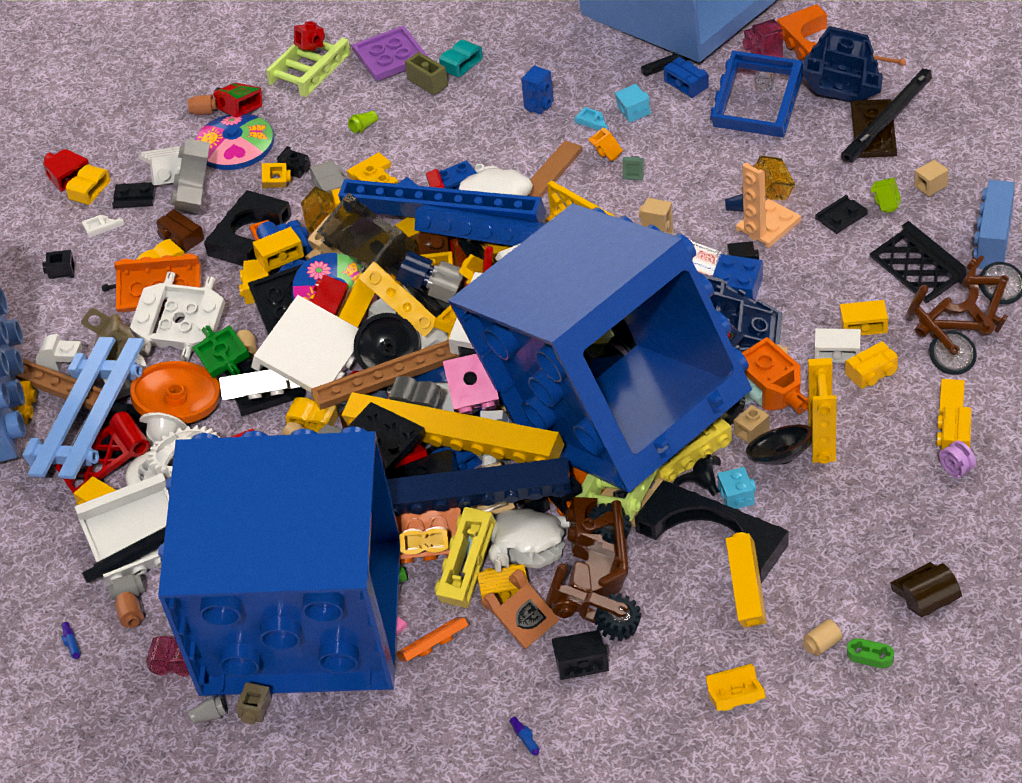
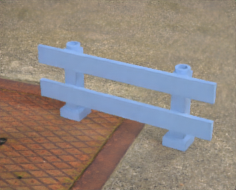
M99 337L88 359L84 353L75 354L67 370L77 380L46 440L42 444L39 438H31L22 454L31 467L28 472L30 477H45L51 464H61L63 466L58 477L75 479L81 466H92V464L98 462L99 453L97 450H93L91 446L125 380H136L137 377L142 375V366L137 364L135 360L145 342L144 338H128L117 360H106L116 341L114 337ZM95 379H107L74 445L61 446Z

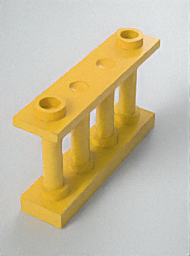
M373 262L359 277L363 283L402 318H406L421 335L426 337L434 328V322L437 317L432 315L423 304L376 262Z
M832 358L808 359V425L812 428L813 463L820 462L826 464L836 461L837 397L832 395Z

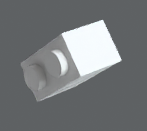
M816 328L815 359L832 358V362L845 363L846 360L859 354L861 329Z

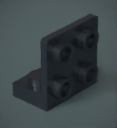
M598 630L552 639L560 680L609 671L606 645H603L601 634Z

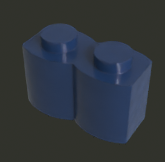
M408 251L395 280L418 290L422 286L426 287L434 269V266H432L433 260Z

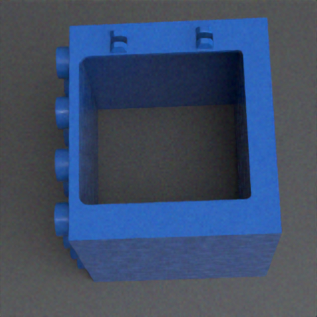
M572 203L448 300L495 390H497L514 424L559 432L565 444L560 458L567 457L569 465L628 493L752 390L744 372L749 367L748 362L738 349L732 347L727 336L732 330L731 325L721 312L715 310L710 299L714 294V288L710 281L697 271L692 261L696 256V249L692 242L683 234L670 235L661 232L660 229L652 224L645 227L633 223L626 216L617 218L608 215L598 207L592 210ZM624 318L637 345L595 379L583 356V352Z
M347 427L341 430L340 433L318 434L310 429H298L290 435L268 436L260 431H248L242 434L241 437L219 438L210 433H199L194 435L192 439L175 440L172 476L166 480L169 502L164 543L158 548V555L161 557L160 560L162 562L158 597L198 696L241 695L245 682L269 687L270 694L394 690L400 533L376 432H368L360 427Z

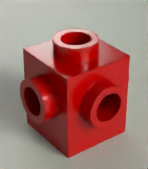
M307 21L305 24L294 26V45L308 51L323 47V40L325 38L324 28L317 25L316 22Z

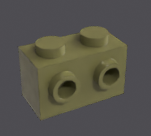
M418 52L405 61L407 80L432 95L437 94L448 86L446 67Z

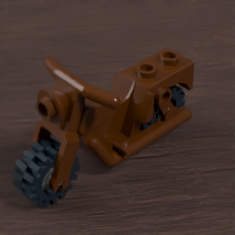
M573 497L571 505L566 508L565 513L566 522H569L567 539L571 541L573 556L586 562H575L568 586L561 585L567 566L563 563L559 564L545 603L560 618H568L577 611L582 619L598 625V632L603 630L602 636L606 637L608 634L610 635L609 640L613 641L615 637H617L618 641H622L623 637L627 640L635 634L641 619L640 607H635L636 601L633 599L630 602V597L627 595L625 599L621 598L622 594L619 593L628 573L625 539L631 526V522H629L630 517L629 515L625 516V511L622 509L621 501L619 500L607 503L606 507L602 503L598 508L595 506L597 498ZM588 605L597 607V610L589 608Z

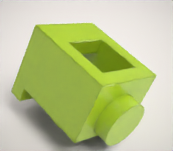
M895 177L875 181L871 187V193L876 192L874 195L877 205H880L881 211L889 213L899 207L902 200Z

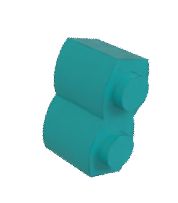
M464 39L453 45L452 49L441 54L439 64L446 67L447 73L461 77L483 59L482 47Z

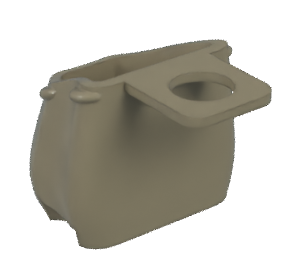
M91 308L81 320L83 326L97 334L94 346L99 337L115 338L116 341L106 360H117L128 338H134L131 328L121 321V317L118 314L108 317L97 309ZM97 315L101 318V323L93 326L88 322L89 317Z

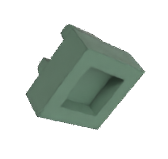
M639 156L623 157V179L643 180L644 158Z

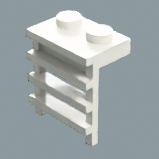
M179 146L140 152L139 159L150 164L152 184L154 186L174 183L175 174L180 172L182 158H178Z

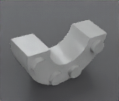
M186 138L184 146H180L178 158H182L180 172L175 174L173 186H177V190L173 189L171 204L174 205V210L199 214L209 142Z

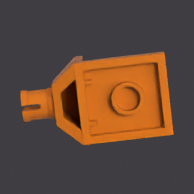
M768 337L742 352L749 365L748 369L744 371L745 375L762 390V408L764 410H780L789 405L797 414H802L803 411L805 412L808 409V398L800 392V365Z

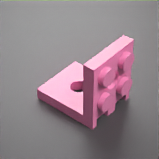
M477 354L443 361L454 412L472 415L474 414L473 411L481 409L482 411H490L500 405L497 390H495ZM467 373H474L476 375L477 381L473 385H467L463 379Z

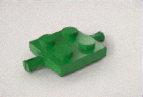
M208 325L205 326L206 329L203 327L202 332L206 338L192 348L212 379L226 370H229L232 376L236 375L235 372L239 375L240 370L236 364L250 357V354L232 327L229 325L217 332H213Z

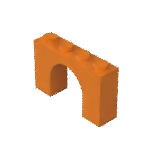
M818 4L779 18L777 19V28L775 29L776 36L786 43L788 49H792L796 53L799 60L804 61L805 56L817 44L805 39V37L827 28V13Z

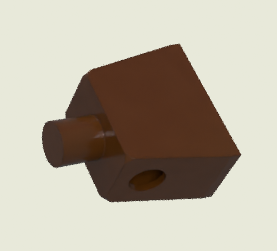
M419 233L407 237V253L411 251L423 255L449 252L448 236L434 233Z

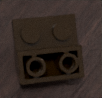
M929 562L890 582L892 591L904 598L907 608L920 617L930 615L933 611L949 605L962 597L957 579L944 563L936 566Z

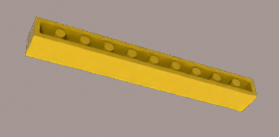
M354 392L351 393L342 413V417L347 426H349L363 409L372 402L424 427L426 434L417 443L421 441L436 447L446 446L456 451L466 450L476 455L486 454L496 459H511L517 463L557 459L560 457L565 445L559 432Z

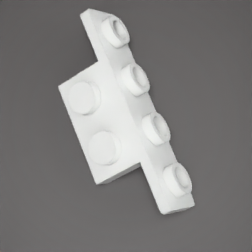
M272 370L219 379L222 399L224 400L248 396L249 400L262 398V393L270 392L271 396L284 394L286 389L300 387Z

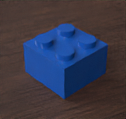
M720 254L713 277L727 281V285L737 291L741 289L746 292V296L756 300L763 280V260Z

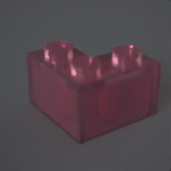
M775 19L753 25L751 29L744 30L742 42L746 51L749 50L750 53L783 58V29Z

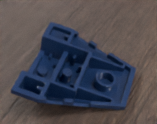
M829 26L803 61L802 75L816 94L849 102L864 100L880 93L883 81L882 73H879L877 68L878 62L873 57L874 51L868 35Z
M703 274L714 288V294L710 297L714 308L721 312L744 335L735 347L736 349L747 350L766 337L775 344H780L782 312L759 299L755 301L745 295L746 292L741 289L737 291L727 285L728 282L721 278Z

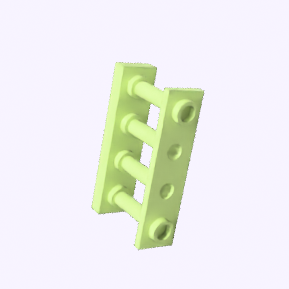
M341 38L335 45L323 41V47H318L328 51L323 56L308 50H302L293 44L266 70L269 84L273 85L278 79L298 85L301 96L307 97L351 54L349 40ZM304 57L316 61V63L311 67L297 61ZM289 68L305 72L302 77H297L286 73Z
M659 468L628 493L626 498L600 495L605 487L619 488L588 474L582 484V493L576 497L597 498L596 504L604 503V505L612 503L614 500H619L625 514L630 517L629 521H632L636 512L640 510L641 502Z

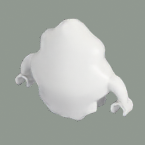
M477 164L475 166L477 173L461 181L458 189L528 196L532 191L533 184L520 171L513 169L503 170L496 166L484 167L483 164Z
M528 508L504 510L495 515L496 524L490 539L494 544L489 549V558L495 564L497 572H501V566L509 568V562L518 565L524 564L527 568H542L562 557V550L565 546V543L562 541L565 533L563 528H569V522H566L565 516H554Z

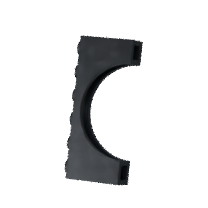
M665 480L660 483L635 516L636 532L654 540H657L665 531L673 526L697 520L722 524L735 533H749L755 543L761 584L789 545V531L781 526L773 525L763 521L761 518L753 517L739 509L731 508L721 504L719 501L709 499L697 492L689 491Z

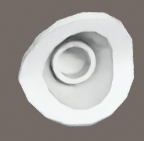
M147 413L140 417V422L147 424L146 436L151 447L156 446V441H162V436H170V431L177 433L178 428L183 431L187 427L179 418L165 413Z

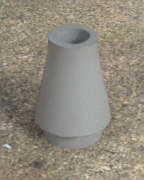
M213 695L198 706L188 710L192 723L195 724L222 719V716L227 714V708L221 695L217 697Z

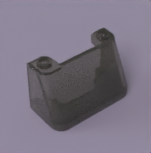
M349 192L317 231L323 237L322 243L330 249L334 246L343 254L348 255L349 258L361 266L360 271L363 273L373 262H376L386 271L405 259L408 251L414 252L418 247L402 230L390 225Z

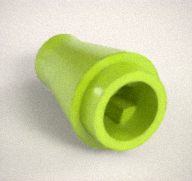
M373 110L354 114L348 119V126L353 133H362L370 125L378 121V116Z

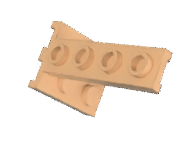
M746 162L742 165L744 219L736 225V231L744 232L749 235V238L755 241L758 240L769 248L801 221V216L770 199L765 201V172L752 167L751 164Z

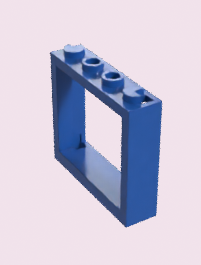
M732 50L730 59L726 60L725 63L726 72L721 75L720 91H716L715 106L711 108L710 119H712L713 127L784 138L803 78V61ZM738 68L790 75L776 123L724 115Z

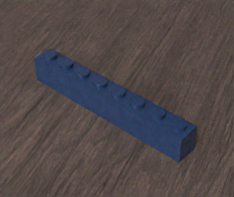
M567 457L387 479L396 517L406 513L421 514L424 511H445L448 508L456 507L464 509V507H471L472 505L482 504L490 506L497 502L514 503L522 499L539 500L547 496L563 497L566 494L572 493L570 467Z

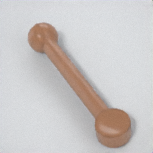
M873 54L875 60L898 63L901 66L906 64L904 58L899 60L874 56Z

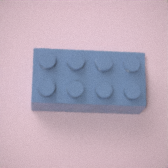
M989 180L988 187L983 188L982 201L985 202L980 204L979 215L981 217L978 216V231L975 233L974 244L978 247H975L973 256L976 259L980 255L984 257L978 268L984 269L987 265L994 262H1005L1013 213L1015 182ZM996 266L991 268V270L1003 271L1004 266Z

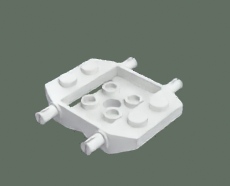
M168 271L163 283L143 288L130 328L136 337L144 338L145 340L140 354L148 356L151 346H172L183 350L180 358L184 361L185 359L189 361L191 352L194 351L192 347L206 338L202 328L206 329L205 326L208 325L213 332H216L226 302L223 297L212 290L216 281L214 277L211 276L210 278L208 276L203 288L174 285L173 281L176 274ZM164 299H167L162 317L158 323V328L155 334L153 333L162 304L164 302ZM178 317H185L180 323L175 322Z

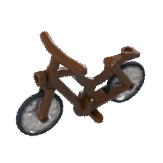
M981 255L978 259L973 257L967 266V269L970 271L962 281V286L969 289L968 299L963 303L954 304L951 298L947 297L929 313H925L920 306L928 292V286H920L908 308L905 318L907 321H912L916 315L920 322L915 327V332L922 337H926L930 333V336L933 338L929 349L930 358L940 371L951 375L966 373L974 366L977 357L975 345L970 338L960 332H944L942 329L978 330L982 335H990L993 331L998 333L1001 330L1008 316L1004 314L1000 318L995 315L999 304H1011L1022 297V273L1014 265L1007 262H994L987 265L981 271L980 276H976V269L984 257ZM979 289L990 300L985 315L975 304L979 296ZM967 311L974 321L935 319L943 312L958 314Z

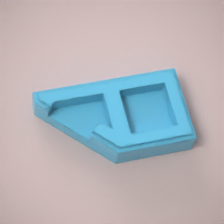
M584 107L574 118L575 123L598 131L603 127L608 130L602 112Z

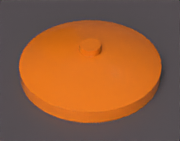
M185 361L161 362L145 368L142 375L132 381L130 388L131 402L135 410L141 415L156 412L165 413L177 417L187 424L198 421L213 412L219 403L220 386L217 378L214 377L212 379L206 368Z

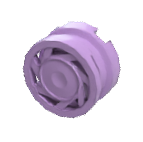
M954 441L949 447L944 448L939 453V459L943 468L955 478H960L966 474V471H970L976 465L973 452L962 441Z

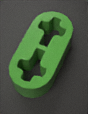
M856 638L852 639L847 645V656L853 662L878 668H888L894 662V650L887 644ZM857 648L862 649L859 653H855ZM882 653L887 654L884 659L879 658Z

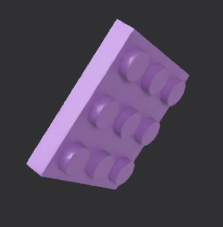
M404 25L352 44L353 52L375 81L405 71V61L418 52L428 57Z

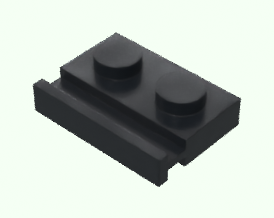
M152 182L116 184L113 196L114 202H112L113 209L153 206L157 186H154Z
M845 195L816 213L815 219L838 234L866 216L868 209L855 200L848 199V195Z

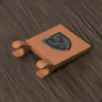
M516 570L509 576V581L520 589L502 605H500L496 596L490 592L481 600V603L496 616L521 647L526 649L560 619L528 583L522 571Z

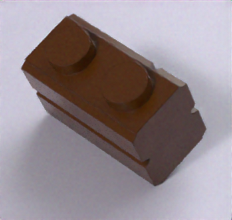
M174 209L156 222L159 237L162 240L171 239L184 252H188L204 240L202 227Z

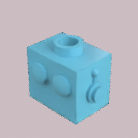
M637 84L615 92L617 106L629 123L651 114L649 96L646 92H642Z
M745 467L717 473L718 489L726 506L738 509L755 505V482L753 478L749 479Z

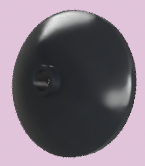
M380 313L370 317L360 326L354 339L355 358L363 370L418 351L420 348L419 337L414 326L406 318L404 319L394 313ZM388 345L393 346V350L391 352L386 351V347Z
M795 424L770 430L748 444L746 448L747 456L750 460L762 464H788L812 443V428L807 425Z

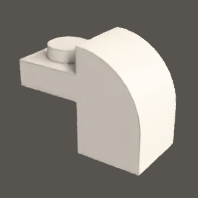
M58 334L45 337L36 356V364L60 372L63 362L71 363L75 354L81 353V341L60 340Z

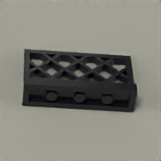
M910 221L902 225L903 230L870 253V257L915 295L921 285L934 288L931 293L924 297L923 301L925 303L932 301L957 282L962 284L967 275L966 267ZM902 239L908 243L907 247H895L896 243ZM910 252L922 254L921 258H909ZM891 253V258H880L879 255ZM895 253H906V258H894ZM893 264H905V270L893 269ZM909 264H921L920 270H908ZM924 264H934L936 270H924ZM907 276H919V282H909ZM923 276H935L934 282H922ZM938 276L950 277L947 281L938 282Z

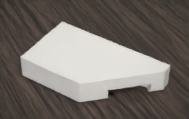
M98 215L82 221V225L90 238L123 226L124 221L120 218L114 220L109 219L108 216Z

